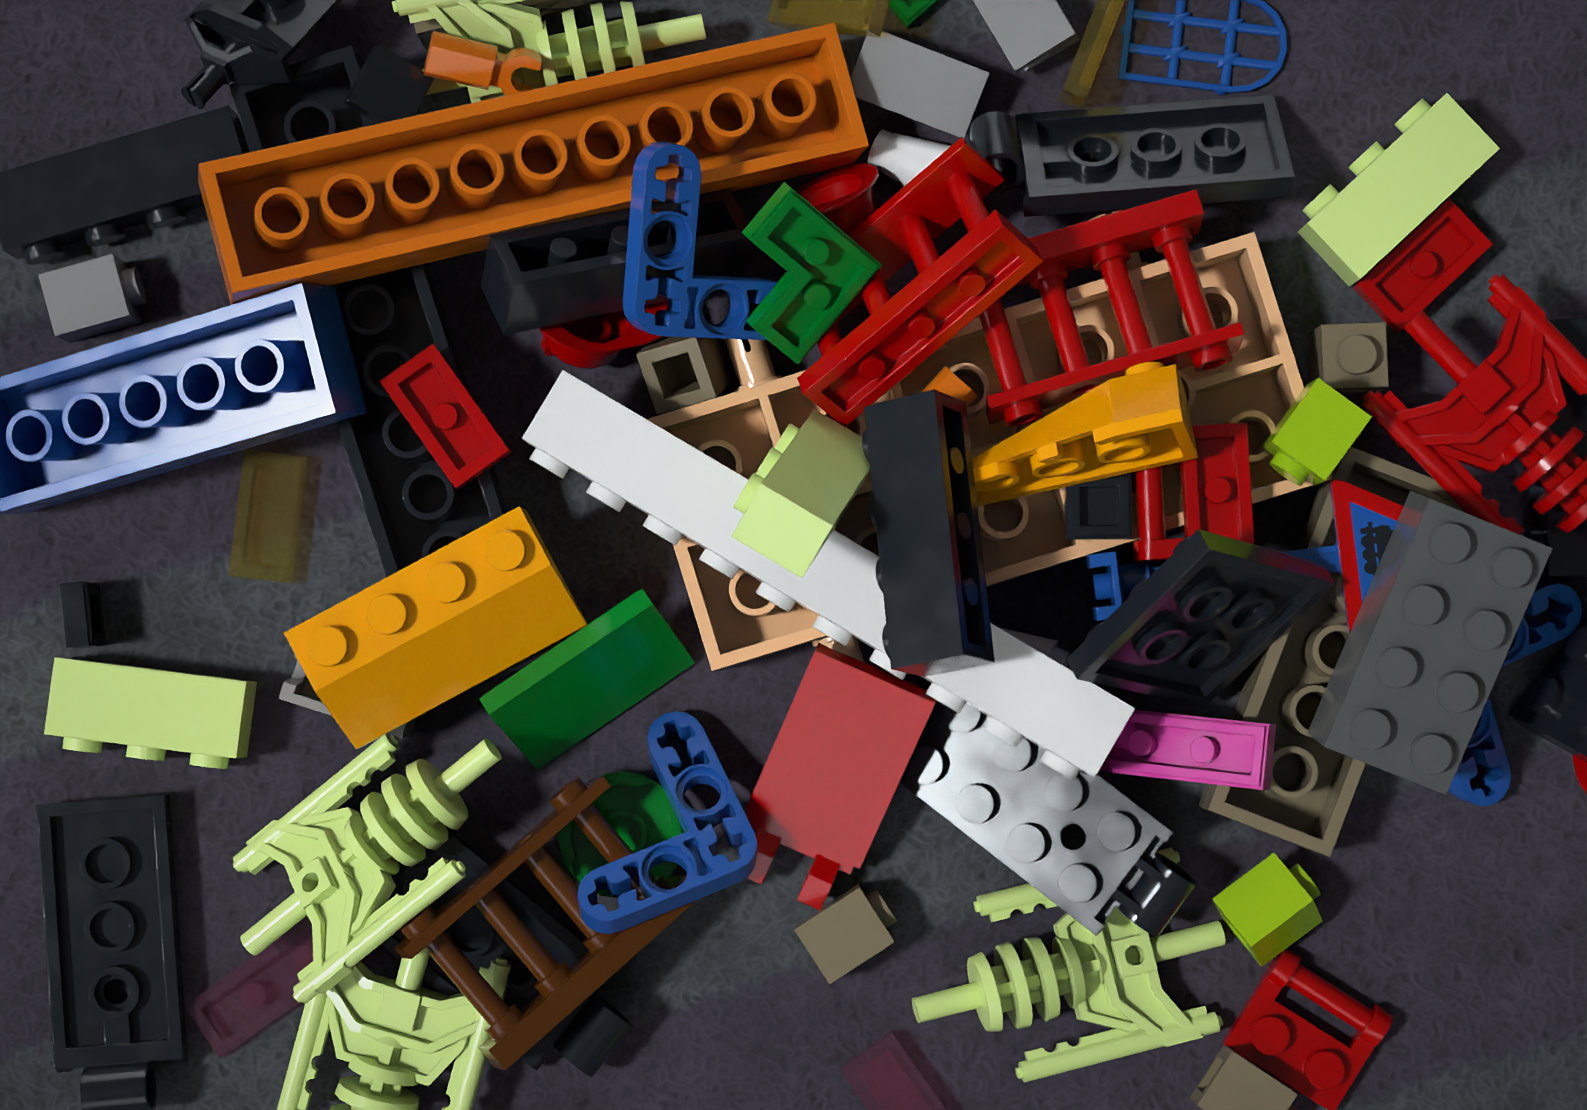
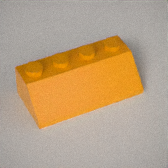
M519 506L284 632V635L315 693L355 749H359L577 632L588 624L528 512Z

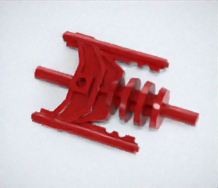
M1495 274L1488 281L1491 284L1488 289L1493 295L1487 301L1505 320L1494 351L1477 366L1422 310L1404 329L1458 385L1442 400L1408 409L1391 391L1384 396L1379 391L1376 393L1369 391L1363 397L1366 401L1363 406L1375 418L1374 421L1399 447L1404 448L1467 514L1520 535L1524 529L1512 516L1505 518L1500 515V504L1495 499L1488 500L1482 496L1481 490L1483 486L1462 465L1465 464L1493 473L1502 464L1506 466L1517 457L1526 469L1513 481L1514 485L1521 493L1538 481L1546 491L1532 506L1543 515L1558 503L1566 514L1555 527L1565 533H1569L1587 519V454L1580 458L1571 450L1585 434L1574 426L1559 438L1549 427L1559 417L1556 414L1567 405L1559 375L1579 396L1587 395V359L1546 318V313L1519 286L1516 287L1504 274L1500 277Z

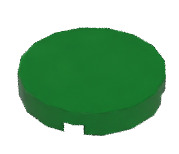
M618 771L602 775L611 787L592 803L634 853L684 833L661 784L644 774ZM573 820L559 831L558 840L564 863L579 882L594 869L608 864V861ZM675 862L660 863L653 868L651 874L654 877L662 875L667 880L678 864ZM608 889L597 892L600 896L612 897Z

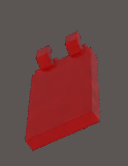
M818 642L744 811L753 831L756 833L757 840L756 866L747 879L762 885L779 844H782L814 859L797 901L821 910L838 870L851 874L853 867L861 868L936 703L935 699L926 694V689Z

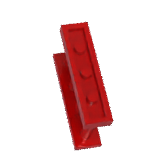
M963 137L957 140L848 234L851 239L880 262L882 266L817 342L822 357L797 378L802 394L844 427L864 411V407L870 406L1043 262L1037 246L997 210L989 214L983 198L1005 179L1002 173ZM962 217L968 233L940 256L933 241ZM913 259L919 275L891 298L885 282ZM864 300L870 316L843 339L837 323Z
M1196 189L1028 238L1037 246L1043 262L1012 288L1030 283L1031 288L1039 289L1065 373L1033 383H1027L1001 298L1005 296L1003 294L979 315L1002 388V392L986 396V416L989 425L1005 421L1007 427H1017L1036 421L1044 415L1043 409L1073 401L1109 379L1125 376V371L1137 364L1161 362L1164 364V367L1176 364L1178 370L1194 365L1196 372H1206L1220 368L1233 360L1232 354L1239 352L1245 335L1242 324L1239 322L1216 329L1188 245L1193 240L1192 235L1199 234L1204 216ZM1155 247L1156 252L1164 253L1191 337L1153 347L1126 262L1131 258V253ZM1092 265L1094 270H1101L1128 355L1090 365L1063 281L1068 277L1069 271Z

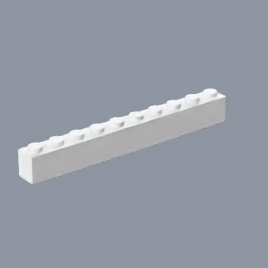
M562 370L522 437L524 441L535 448L529 458L530 460L564 479L568 470L572 469L592 481L586 491L592 497L618 512L621 511L626 502L648 514L647 519L642 525L643 527L675 546L682 535L705 548L699 558L702 562L731 579L734 578L739 569L761 581L756 591L758 595L789 613L795 602L818 615L812 627L844 646H847L851 637L854 636L875 649L869 659L871 662L896 677L904 679L907 673L891 669L890 659L883 646L882 632L886 624L883 593L876 579L875 569L879 559L877 555L833 530L803 579L731 537L744 515L733 508L748 479ZM992 623L991 632L995 663L923 677L931 682L926 692L927 695L959 714L966 703L989 716L983 725L984 729L1015 747L1018 746L1022 737L1045 749L1039 761L1074 781L1079 771L1092 777L1096 776L1135 710L1131 705L1092 682L1076 679L1073 671Z

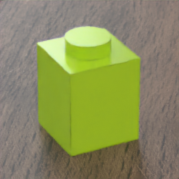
M1317 378L1306 385L1265 441L1262 448L1274 456L1269 464L1283 477L1299 486H1302L1305 480L1316 485L1327 480L1372 416L1320 378Z
M1272 853L1213 898L1223 920L1261 967L1323 921L1314 902V899L1321 895L1317 886L1299 864H1295L1288 870L1275 853Z

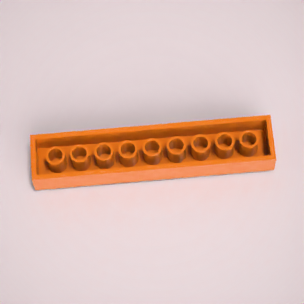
M830 23L199 163L198 183L230 304L233 305L300 283L330 286L488 249L490 235L630 208L633 168L636 158L643 148L654 142L665 141L682 145L696 155L701 169L700 194L729 188L731 192L850 165L866 150L869 144L835 23ZM668 161L666 166H657L655 172L656 179L662 180L665 183L668 179H677L679 169L678 166L672 165ZM652 199V203L661 202V201Z

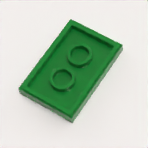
M641 589L485 693L479 699L488 715L538 770L685 671L695 662L648 595Z

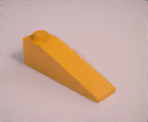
M1145 362L1134 365L1125 371V376L1107 380L974 457L972 461L977 506L1198 458L1184 384L1176 364L1165 367L1161 362Z

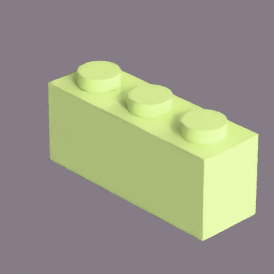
M1448 93L1432 107L1422 98L1394 124L1403 133L1386 150L1376 141L1348 167L1357 176L1340 193L1330 184L1302 210L1311 220L1298 233L1349 287L1360 280L1500 149Z
M815 409L800 429L789 423L775 448L772 447L758 471L751 475L736 500L733 508L744 515L731 537L803 579L870 471V464L863 451L862 437Z
M54 657L44 734L64 737L62 748L67 750L101 753L103 742L127 745L126 757L165 761L166 750L191 753L190 765L228 769L229 758L247 757L257 682Z

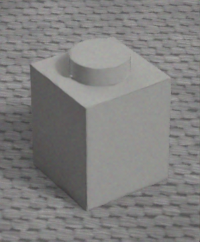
M114 254L38 274L54 334L68 343L142 323L138 306L146 304L147 297L141 276L136 267L128 269L126 262Z

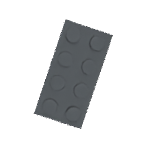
M1410 491L1307 733L1328 749L1446 795L1553 548Z

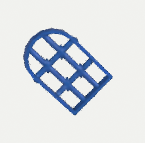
M1135 0L1127 1L1125 24L1121 27L1123 42L1118 80L1212 91L1217 95L1224 96L1226 94L1252 92L1266 85L1282 67L1287 52L1286 29L1278 13L1263 0H1230L1228 21L1190 16L1191 12H1185L1187 0H1176L1175 14L1134 9ZM1240 1L1258 6L1271 17L1275 26L1243 23V18L1238 19ZM1132 19L1168 23V28L1173 27L1171 48L1129 43ZM1183 26L1221 30L1220 34H1226L1224 55L1186 50L1187 46H1181ZM1236 33L1279 37L1280 51L1277 60L1239 57V52L1234 53ZM1128 53L1164 57V62L1169 61L1167 78L1126 73ZM1179 59L1217 64L1216 68H1222L1220 84L1177 79ZM1232 66L1270 71L1264 78L1250 85L1230 86Z

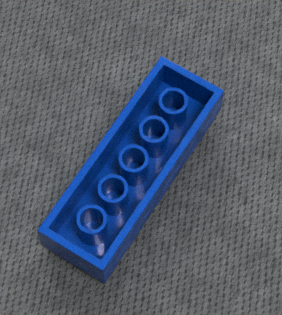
M300 283L1 376L0 515L34 512L367 413L335 286Z

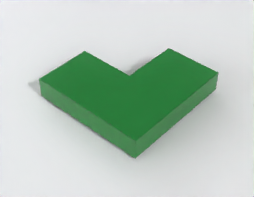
M783 182L742 231L751 242L787 271L747 318L746 322L795 363L799 364L879 270L882 264L788 184Z

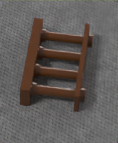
M577 776L567 783L549 800L555 808L554 811L438 911L432 905H429L400 929L406 938L394 948L397 953L404 959H412L425 949L488 1023L484 1030L490 1037L478 1049L495 1068L506 1071L695 902L693 901L623 931L611 934L596 932L584 923L578 905V885L544 844L573 820L608 863L634 853L592 803L611 787L603 776L589 779L586 783ZM523 862L586 936L583 944L588 948V951L571 966H568L564 960L559 963L556 962L494 888ZM650 872L649 878L655 886L669 890L680 886L686 879V876H672L666 881L662 875L654 877ZM631 876L632 890L636 889L637 900L642 901L645 897L641 893L639 876ZM473 905L476 906L538 980L534 987L538 990L539 994L521 1010L515 1004L507 1006L445 932L450 925Z

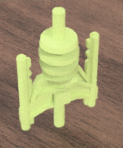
M524 0L392 1L394 13L399 12L400 16L408 15L410 23L436 19L449 35L497 46V52L504 54L519 48L534 50L541 55L542 64L540 70L521 67L512 74L516 82L533 86L534 89L559 84L558 77L574 74L575 80L587 78V72L604 70L605 74L616 71L615 67L645 65L644 51L706 39L701 14L637 26L632 2L620 1L623 18L606 22L602 3L590 4L594 25L580 29L577 28L574 10L562 12L565 32L549 36L546 21L542 22L539 9L515 3ZM438 78L434 79L426 94L430 95L468 87L471 103L505 96L500 87L490 85L489 89L485 90Z
M387 733L366 748L278 821L273 820L246 842L248 845L233 857V866L238 872L247 873L249 871L254 875L273 860L278 861L285 866L295 891L240 936L243 946L249 953L257 956L306 916H308L312 923L313 962L297 974L300 982L293 987V997L297 1002L306 1004L319 993L325 994L353 971L355 964L466 876L464 872L466 867L461 861L451 860L448 862V860L441 858L428 869V875L424 880L415 879L409 884L410 888L407 894L403 896L396 894L389 900L396 887L391 876L399 872L398 861L410 867L426 858L425 847L437 850L448 840L446 826L458 830L468 818L467 808L459 793L502 759L499 750L490 740L486 738L443 773L424 759L408 764L406 766L407 778L395 773L381 783L383 795L371 792L360 803V811L363 818L359 812L349 807L337 809L353 796V789L357 785L366 786L371 782V775L374 771L380 770L383 772L396 761L393 753L400 749L398 744L400 740L397 736Z
M1172 848L1156 852L1166 856L1176 864L1180 862L1179 853L1177 851L1174 852ZM1029 883L978 895L976 897L977 901L973 902L975 912H980L981 916L989 915L991 922L1010 918L1011 912L1015 909L1020 910L1023 914L1034 912V907L1037 904H1043L1046 908L1057 906ZM1116 906L1105 920L1106 925L1099 935L1095 936L1069 914L1065 913L1053 925L1056 937L1052 940V954H1048L1045 945L1038 937H1030L1023 940L1022 961H1020L1016 950L1009 942L996 945L994 948V967H990L985 955L979 952L969 957L967 961L969 984L912 998L914 1014L917 1022L922 1023L976 1009L986 1031L1000 1032L1003 1029L1002 1013L1007 1012L1013 1026L1017 1029L1030 1027L1033 1018L1032 1004H1035L1038 1013L1044 1021L1048 1022L1057 1018L1060 1015V996L1064 995L1069 1007L1075 1010L1077 1020L1112 1028L1111 1030L1080 1037L1078 1044L1075 1046H1070L1067 1041L1057 1043L1056 1048L1052 1052H1047L1042 1047L1024 1052L1026 1060L1019 1062V1067L1015 1068L1017 1078H1022L1024 1083L1136 1053L1200 1039L1203 1036L1220 1032V1027L1223 1026L1221 1016H1217L1215 1012L1207 1013L1206 1006L1181 1011L1163 991L1156 963L1225 945L1224 930L1221 923L1217 920L1149 937L1148 932L1129 920Z
M425 949L412 959H401L396 979L376 975L359 961L354 965V969L349 975L325 994L319 993L305 1004L277 1110L308 1109L312 1095L308 1088V1081L317 1076L318 1068L314 1064V1058L323 1054L329 1028L336 1058L349 1062L348 1067L353 1072L361 1075L340 1078L335 1095L347 1104L330 1106V1110H418L419 1097L403 1086H415L419 1083L429 1086L454 1059L455 1062L446 1091L451 1100L450 1105L444 1106L441 1110H472L486 1057L478 1047L490 1037L484 1030L488 1023L462 993L447 996L421 987L429 959V953ZM497 957L496 960H491L489 967L482 965L479 972L504 1001L511 965L507 963V959Z

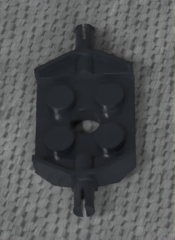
M202 0L184 20L196 46L201 52L200 58L204 67L186 86H183L181 89L183 97L192 106L195 107L197 105L198 109H203L211 97L223 85H228L230 82L235 84L290 83L294 77L287 60L342 0Z

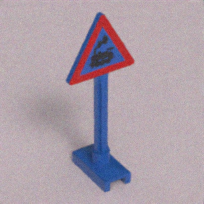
M1335 479L1330 483L1336 534L1335 544L1325 547L1283 551L1282 553L1322 563L1328 572L1340 574L1347 630L1350 633L1403 506L1343 480ZM1116 551L1087 555V569L1106 567L1107 573L1093 574L1096 600L1110 599L1111 605L1092 607L1093 620H1106L1129 597L1131 590L1140 582L1148 579L1159 567L1149 568L1148 562L1119 565Z

